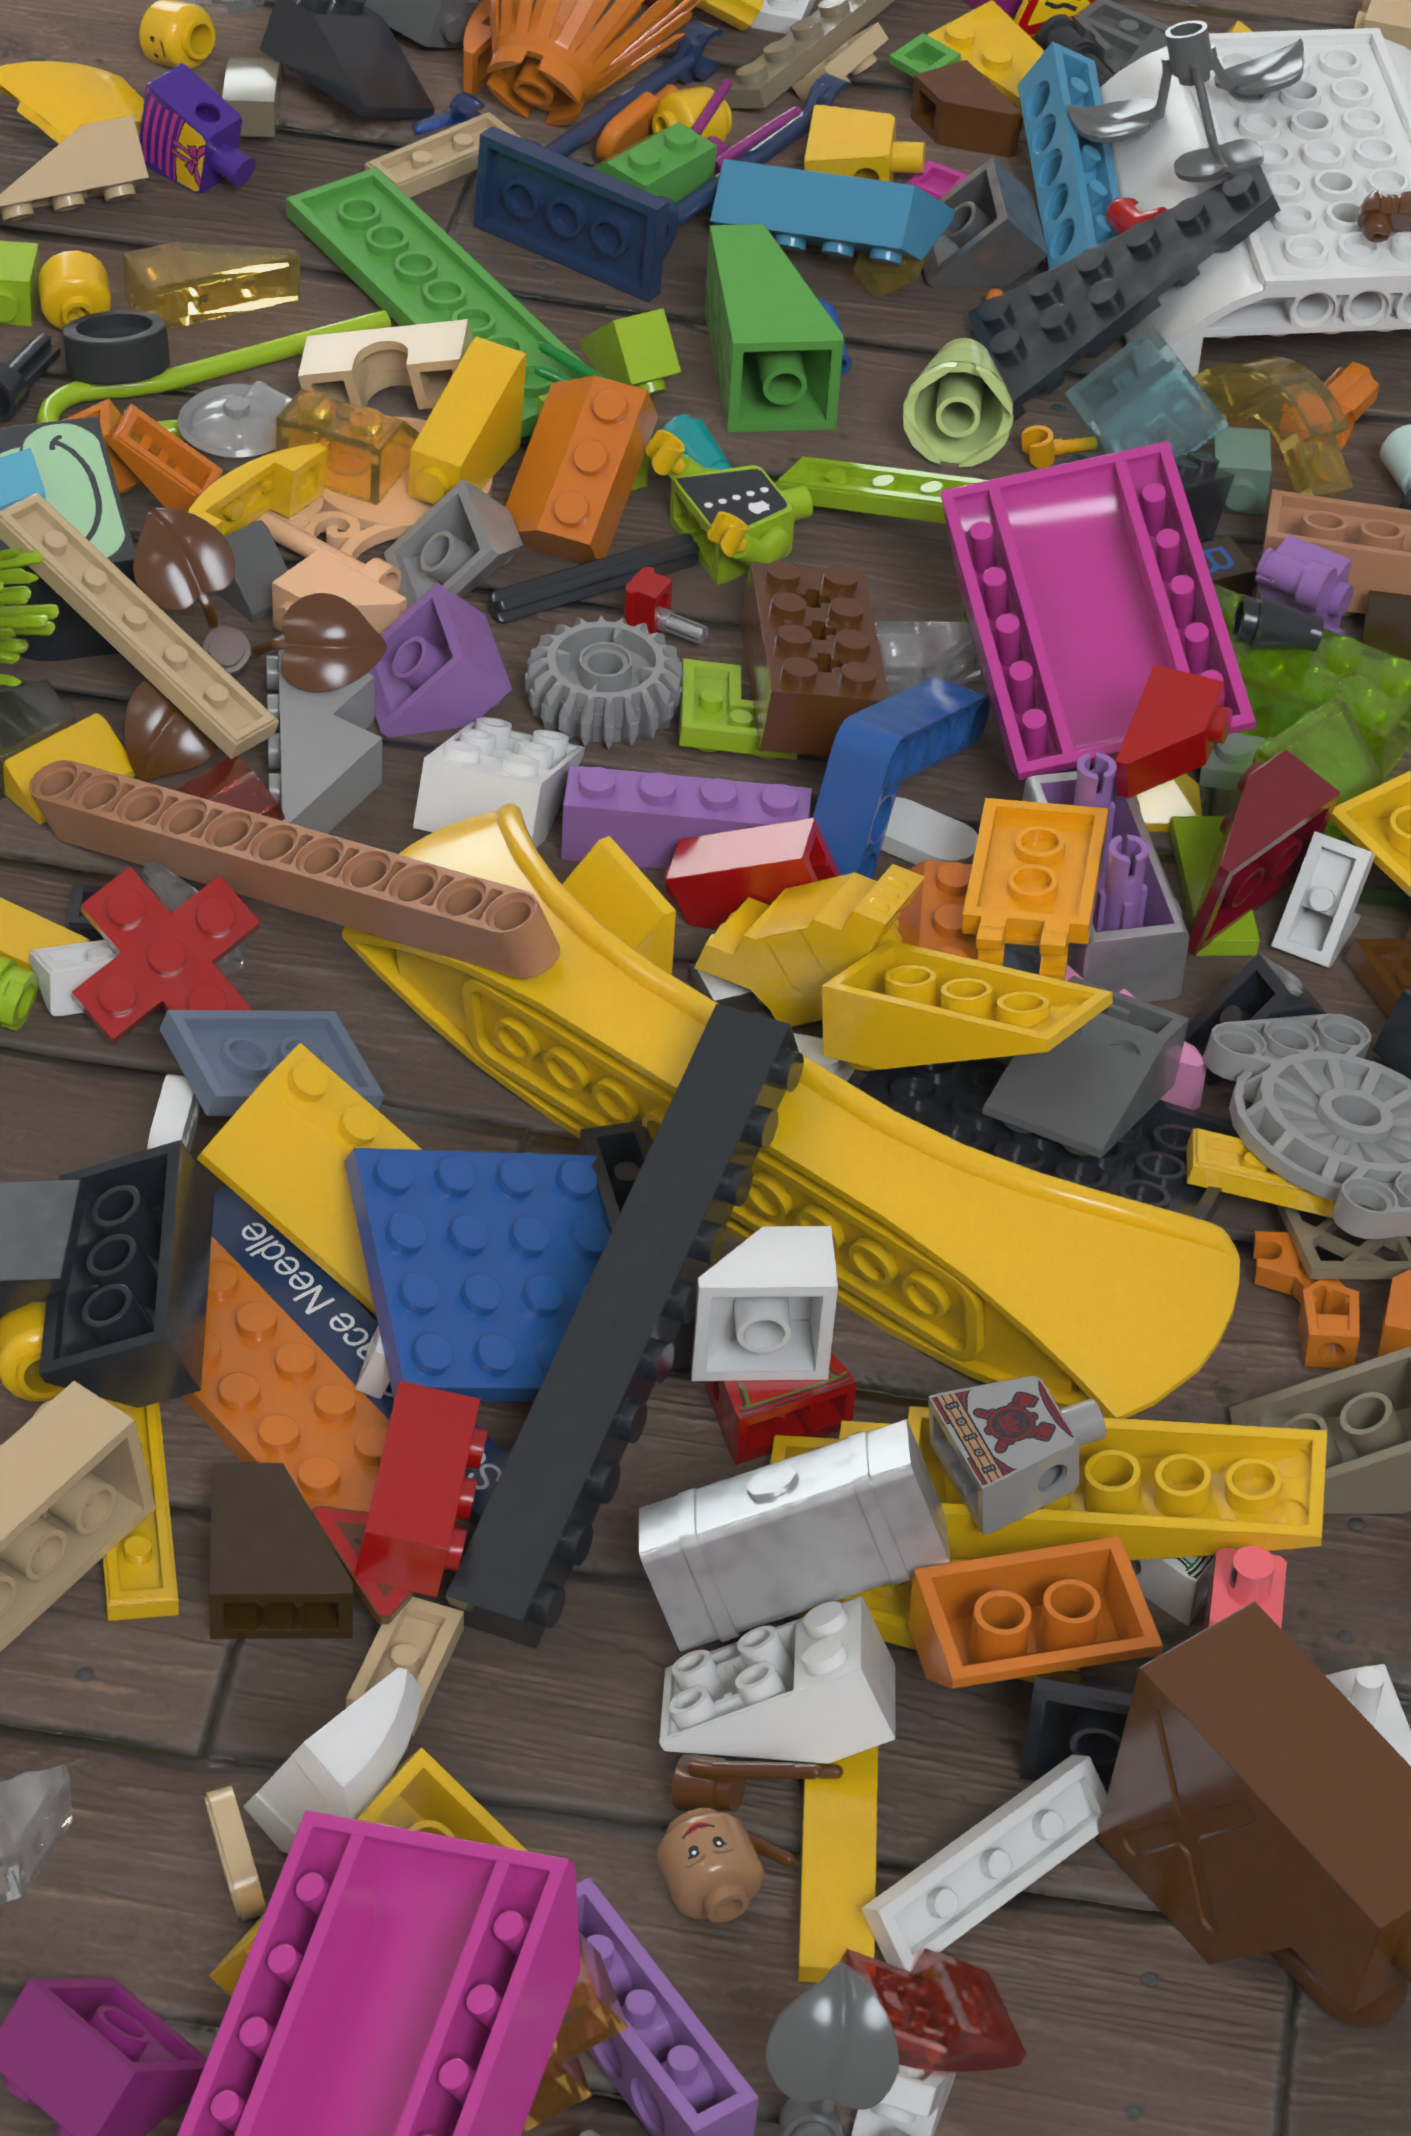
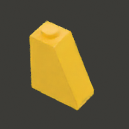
M477 336L474 338L410 449L409 497L435 505L463 478L481 490L520 448L527 353Z

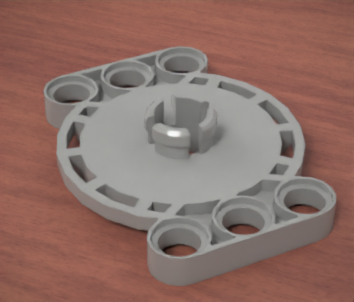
M1332 1013L1217 1024L1210 1034L1203 1054V1061L1206 1067L1214 1074L1236 1082L1229 1110L1233 1127L1244 1145L1265 1166L1290 1183L1319 1197L1335 1201L1332 1218L1343 1231L1363 1239L1411 1236V1080L1382 1064L1364 1059L1371 1042L1369 1029L1352 1017ZM1244 1100L1253 1103V1105L1247 1110L1245 1108Z

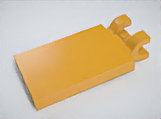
M985 798L962 923L963 934L977 935L976 949H979L978 961L1003 966L1005 943L1040 946L1042 957L1039 975L1065 981L1069 943H1089L1108 829V808Z

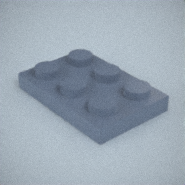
M167 1010L159 1029L207 1116H233L261 1082L299 1043L303 1044L377 1110L385 1096L335 1011Z

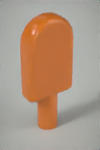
M667 84L655 95L650 92H644L615 115L606 124L598 137L595 150L597 158L600 161H604L630 145L652 135V120L657 112L661 98L665 94L678 89L674 85Z

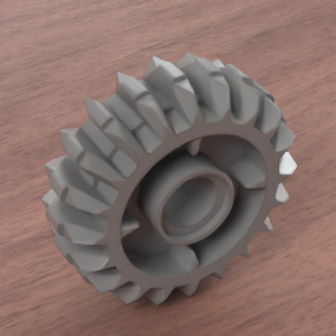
M601 615L597 622H586L582 618L577 617L573 627L557 624L553 635H541L539 645L531 649V655L527 661V673L525 674V692L528 693V701L532 707V716L543 720L545 730H559L560 733L567 735L569 740L575 737L580 738L585 748L592 742H601L609 750L613 742L622 741L626 745L633 747L638 736L647 740H653L657 729H668L671 719L674 715L678 714L683 689L681 687L682 679L685 675L684 671H682V662H680L677 656V647L666 645L665 635L662 633L649 634L646 623L633 627L627 625L625 617H622L617 622L605 621Z

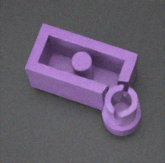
M1288 535L1277 549L1269 547L1262 555L1256 570L1258 574L1255 577V581L1260 584L1259 593L1307 614L1322 617L1324 621L1323 634L1316 652L1307 650H1251L1249 655L1310 680L1325 661L1333 662L1339 655L1345 640V630L1339 627L1341 617L1346 612L1354 591L1353 585L1348 584L1352 559Z

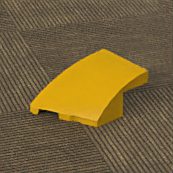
M30 61L0 66V93L16 99L19 103L16 111L41 128L58 144L64 141L81 125L131 115L134 117L137 133L140 136L144 99L121 76L95 67L58 61Z

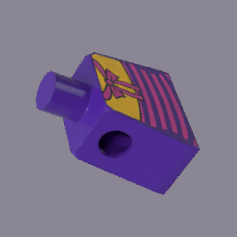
M183 63L146 85L139 137L146 168L194 193H204L224 179H227L235 186H242L249 180L255 169V161L238 149L242 119L240 114Z

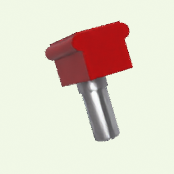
M652 567L642 568L625 586L624 617L627 625L634 627L641 623H646L649 634L671 633L698 645L703 644L708 636V627L677 615L671 610L673 580L654 573L655 570Z

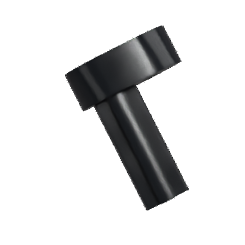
M41 333L36 339L32 338L6 365L0 363L1 423L9 421L27 403L29 398L28 388L59 358L60 348L51 345L50 335Z

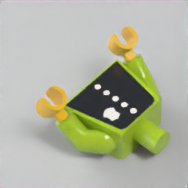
M662 429L655 433L646 446L645 452L652 458L651 465L655 472L664 476L669 474V477L672 479L669 523L678 535L683 533L690 534L694 542H697L699 546V562L717 585L724 584L749 573L750 562L769 564L773 561H780V559L788 556L792 551L794 522L809 518L813 514L812 498L804 485L779 490L762 467L755 465L723 470L704 468L689 456L682 454L685 446L677 436Z

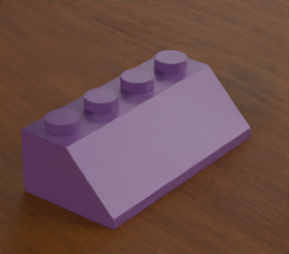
M570 765L563 804L561 860L581 862L598 840L610 836L637 867L666 870L671 865L679 839L810 819L812 788Z

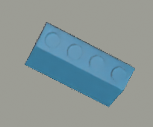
M723 159L710 222L716 225L764 224L782 249L805 252L806 244L822 246L821 252L833 257L852 259L854 251L870 253L869 259L874 262L901 266L902 258L923 260L953 221L955 210L915 185Z

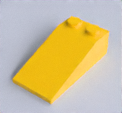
M888 940L822 985L823 1056L848 1062L850 1067L857 1070L872 1071L1045 1053L1052 1050L1112 1005L1113 992Z

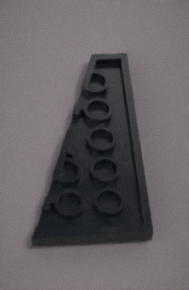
M1260 164L1244 172L1233 174L1226 181L1194 197L1184 199L1177 206L1145 222L1135 224L1128 231L1096 247L1086 249L1079 256L1047 272L1037 274L1030 281L1000 296L990 298L981 306L968 312L978 342L989 352L1011 395L1014 406L1013 423L1026 413L1022 405L1043 388L1050 394L1065 382L1062 373L1082 357L1096 358L1160 307L1161 304L1157 297L1178 281L1183 286H1186L1201 273L1197 266L1217 250L1230 251L1281 210Z

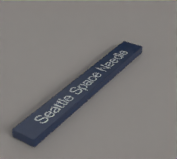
M225 1186L215 1191L212 1236L344 1374L357 1385L371 1338L378 1327V1322L345 1288L232 1189ZM389 1382L381 1399L365 1395L390 1420L394 1398L391 1383ZM488 1435L479 1470L466 1468L464 1476L477 1479L468 1519L475 1528L508 1460V1456Z

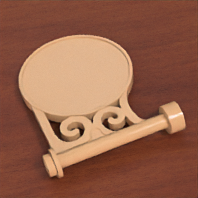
M410 417L369 418L346 424L328 433L318 442L328 448L323 495L290 518L270 509L252 523L262 520L267 525L275 542L305 558L319 549L398 593L402 580L399 568L380 558L371 559L366 564L357 560V558L375 545L399 539L434 506L408 496L410 449L427 420ZM493 477L481 489L482 492L490 497L492 494ZM325 531L326 543L317 538L320 533Z

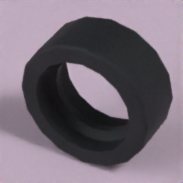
M134 310L105 311L72 320L63 328L67 374L77 381L106 385L133 383L162 374L170 366L166 321L154 313Z

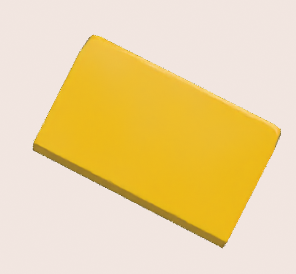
M95 713L7 757L2 763L4 794L39 825L47 821L32 797L29 786L34 775L43 767L56 761L69 760L130 778L136 776L126 750L108 722L99 713Z

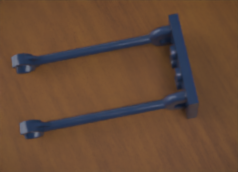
M699 20L692 22L685 30L684 34L686 36L680 40L676 55L544 148L536 141L524 140L494 126L482 132L479 138L474 226L644 301L650 302L661 292L663 262L673 245L677 229L714 202L721 170L677 203H674L670 198L653 195L567 157L598 136L615 115L642 93L650 92L655 95L667 84H672L676 80L687 84L696 78L702 81L709 79L716 72L720 64L702 56L708 42L715 36L721 37L723 30ZM828 73L821 75L811 87L801 114L735 159V161L757 164L767 163L803 135H809L814 105L832 106L837 95L843 89H850L852 83Z

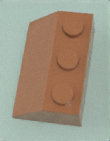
M1272 489L1262 555L1269 547L1277 549L1286 537L1291 535L1352 559L1348 584L1353 585L1354 591L1351 602L1343 616H1352L1356 613L1365 614L1369 590L1411 595V510ZM1257 583L1256 594H1257V593L1259 592V590H1260V584H1258V583Z

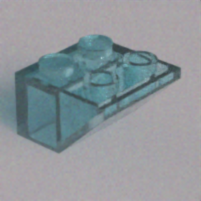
M1153 325L1064 393L1109 454L1169 441L1173 456L1177 457L1187 454L1189 450L1196 451L1229 425Z

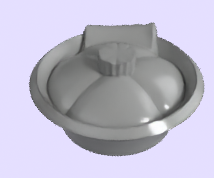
M257 381L253 385H220L200 392L184 404L178 415V428L182 436L191 445L196 447L200 454L223 471L231 472L249 461L276 452L278 447L283 445L292 436L296 427L299 403L297 400L284 395L262 381Z

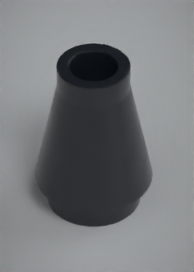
M1259 592L1255 597L1243 595L1237 604L1234 614L1232 640L1233 642L1244 644L1247 651L1307 650L1316 652L1321 642L1324 621L1322 617L1307 614Z

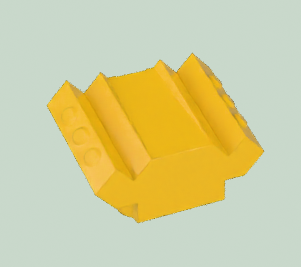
M892 864L878 881L853 872L785 888L771 905L748 897L737 911L732 912L727 921L720 925L716 933L709 937L694 968L750 989L770 1009L775 1020L789 1023L791 1027L822 1020L823 984L886 941L892 940L902 943L897 918L901 915L900 910L911 903L925 877Z

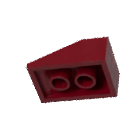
M1287 749L1266 763L1261 761L1253 763L1245 771L1237 784V790L1241 794L1236 806L1228 812L1220 825L1219 830L1223 833V836L1214 855L1189 933L1187 950L1193 955L1208 946L1212 940L1253 910L1255 912L1295 883L1314 832L1324 833L1341 792Z

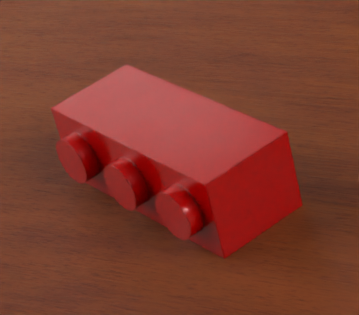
M399 1380L354 1579L437 1597L444 1569L457 1571L467 1530L454 1528L455 1518L468 1521L477 1485V1479L464 1477L466 1468L479 1470L488 1432L487 1429L475 1427L481 1399Z

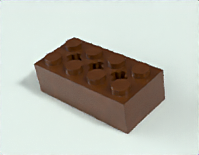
M773 561L769 564L750 562L740 616V627L760 751L830 756L837 732L846 718L889 698L865 572H856L843 566H831L826 569L801 567L786 561Z

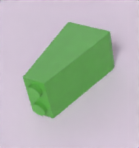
M764 224L710 225L704 316L727 433L835 430L837 426L844 344L842 332Z

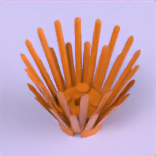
M488 0L492 59L487 67L486 74L490 72L492 74L487 85L502 104L518 115L528 119L533 107L549 111L543 124L551 126L569 125L578 120L586 103L684 38L686 34L677 33L658 45L687 23L693 14L689 11L703 0H684L678 6L673 5L676 0H657L619 37L618 35L641 10V4L644 0H615L598 23L597 21L610 0H536L534 9V0Z

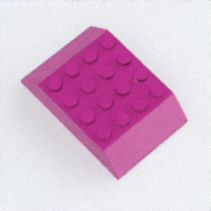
M1169 441L940 491L959 588L1008 766L1018 780L1074 769L1079 758L1087 753L1091 757L1090 765L1094 764L1095 752L1106 754L1115 760L1154 664L1224 681L1225 707L1232 708L1233 711L1228 734L1256 729L1253 711Z
M305 1810L177 2136H521L581 1971L576 1866L567 1858Z

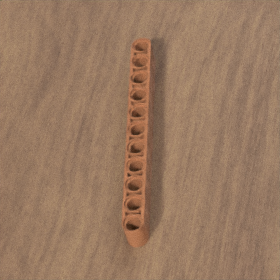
M61 760L53 762L39 770L30 781L29 790L55 837L69 844L206 885L221 875L236 894L516 978L538 976L553 966L560 955L559 943L534 894L526 890L74 761Z

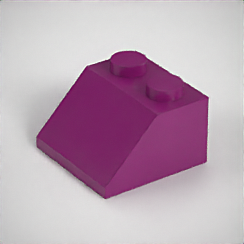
M115 1978L29 1979L0 2027V2072L5 2076L3 2085L15 2097L26 2103L38 2105L57 2122L55 2131L59 2136H145L193 2096L208 2059Z

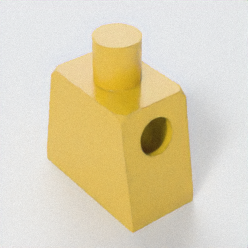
M814 105L804 159V169L893 182L894 173L924 174L925 142L896 141V118L891 114Z

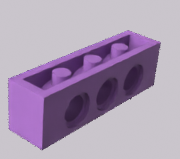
M588 1877L577 1883L581 1971L564 2015L565 2021L651 2136H754L759 2097L591 1878Z

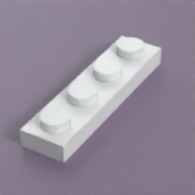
M1069 1756L861 1908L891 1973L910 1975L1099 1834L1107 1793L1090 1756Z

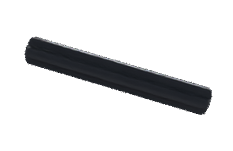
M683 533L494 590L489 595V609L491 615H494L498 623L512 622L624 588L645 567L654 568V573L662 576L693 567L699 562V546L697 542H694L690 534Z

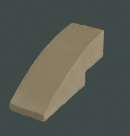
M230 56L228 60L222 98L241 116L242 127L240 136L275 137L276 125H278L283 64L273 58Z

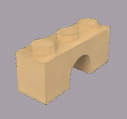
M468 319L307 336L298 378L310 419L321 420L365 415L367 403L375 393L398 385L412 387L418 410L434 408L470 343L473 341Z

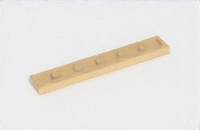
M38 492L0 511V539L10 549H22L21 553L30 551L41 553L44 561L28 566L228 757L233 759L275 734L279 720Z

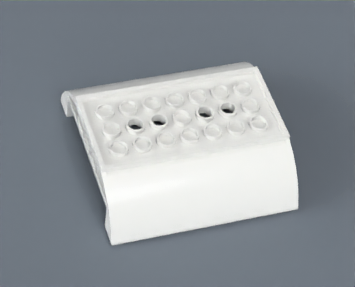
M1380 28L1209 33L1211 45H1216L1217 56L1224 69L1272 53L1298 41L1300 38L1303 41V75L1298 82L1289 87L1259 95H1242L1237 89L1225 91L1215 86V73L1213 69L1210 71L1211 78L1205 82L1219 145L1237 139H1250L1261 145L1264 154L1261 168L1267 177L1281 210L1230 251L1217 250L1197 266L1201 273L1186 286H1183L1179 281L1157 297L1161 306L1124 334L1142 393L1157 392L1167 394L1174 391L1196 390L1203 337L1228 339L1235 336L1250 335L1285 336L1299 333L1338 334L1347 331L1376 330L1379 332H1390L1396 329H1411V230L1393 231L1389 239L1384 242L1375 243L1364 237L1362 234L1363 229L1357 224L1359 208L1363 200L1372 191L1377 189L1379 195L1384 196L1387 194L1398 195L1402 192L1411 191V51L1400 44L1384 39ZM1164 47L1143 56L1120 70L1102 85L1100 92L1103 104L1141 97L1157 100L1163 71L1161 58L1169 56L1168 48ZM1173 75L1164 117L1160 120L1151 121L1152 128L1143 135L1110 143L1120 198L1131 197L1136 199L1139 204L1135 206L1143 213L1159 207H1165L1169 210L1177 206L1184 199L1194 197L1232 176L1227 174L1223 178L1206 182H1187L1176 176L1174 162L1181 155L1196 149L1209 148L1195 86H1183L1179 84L1178 78Z

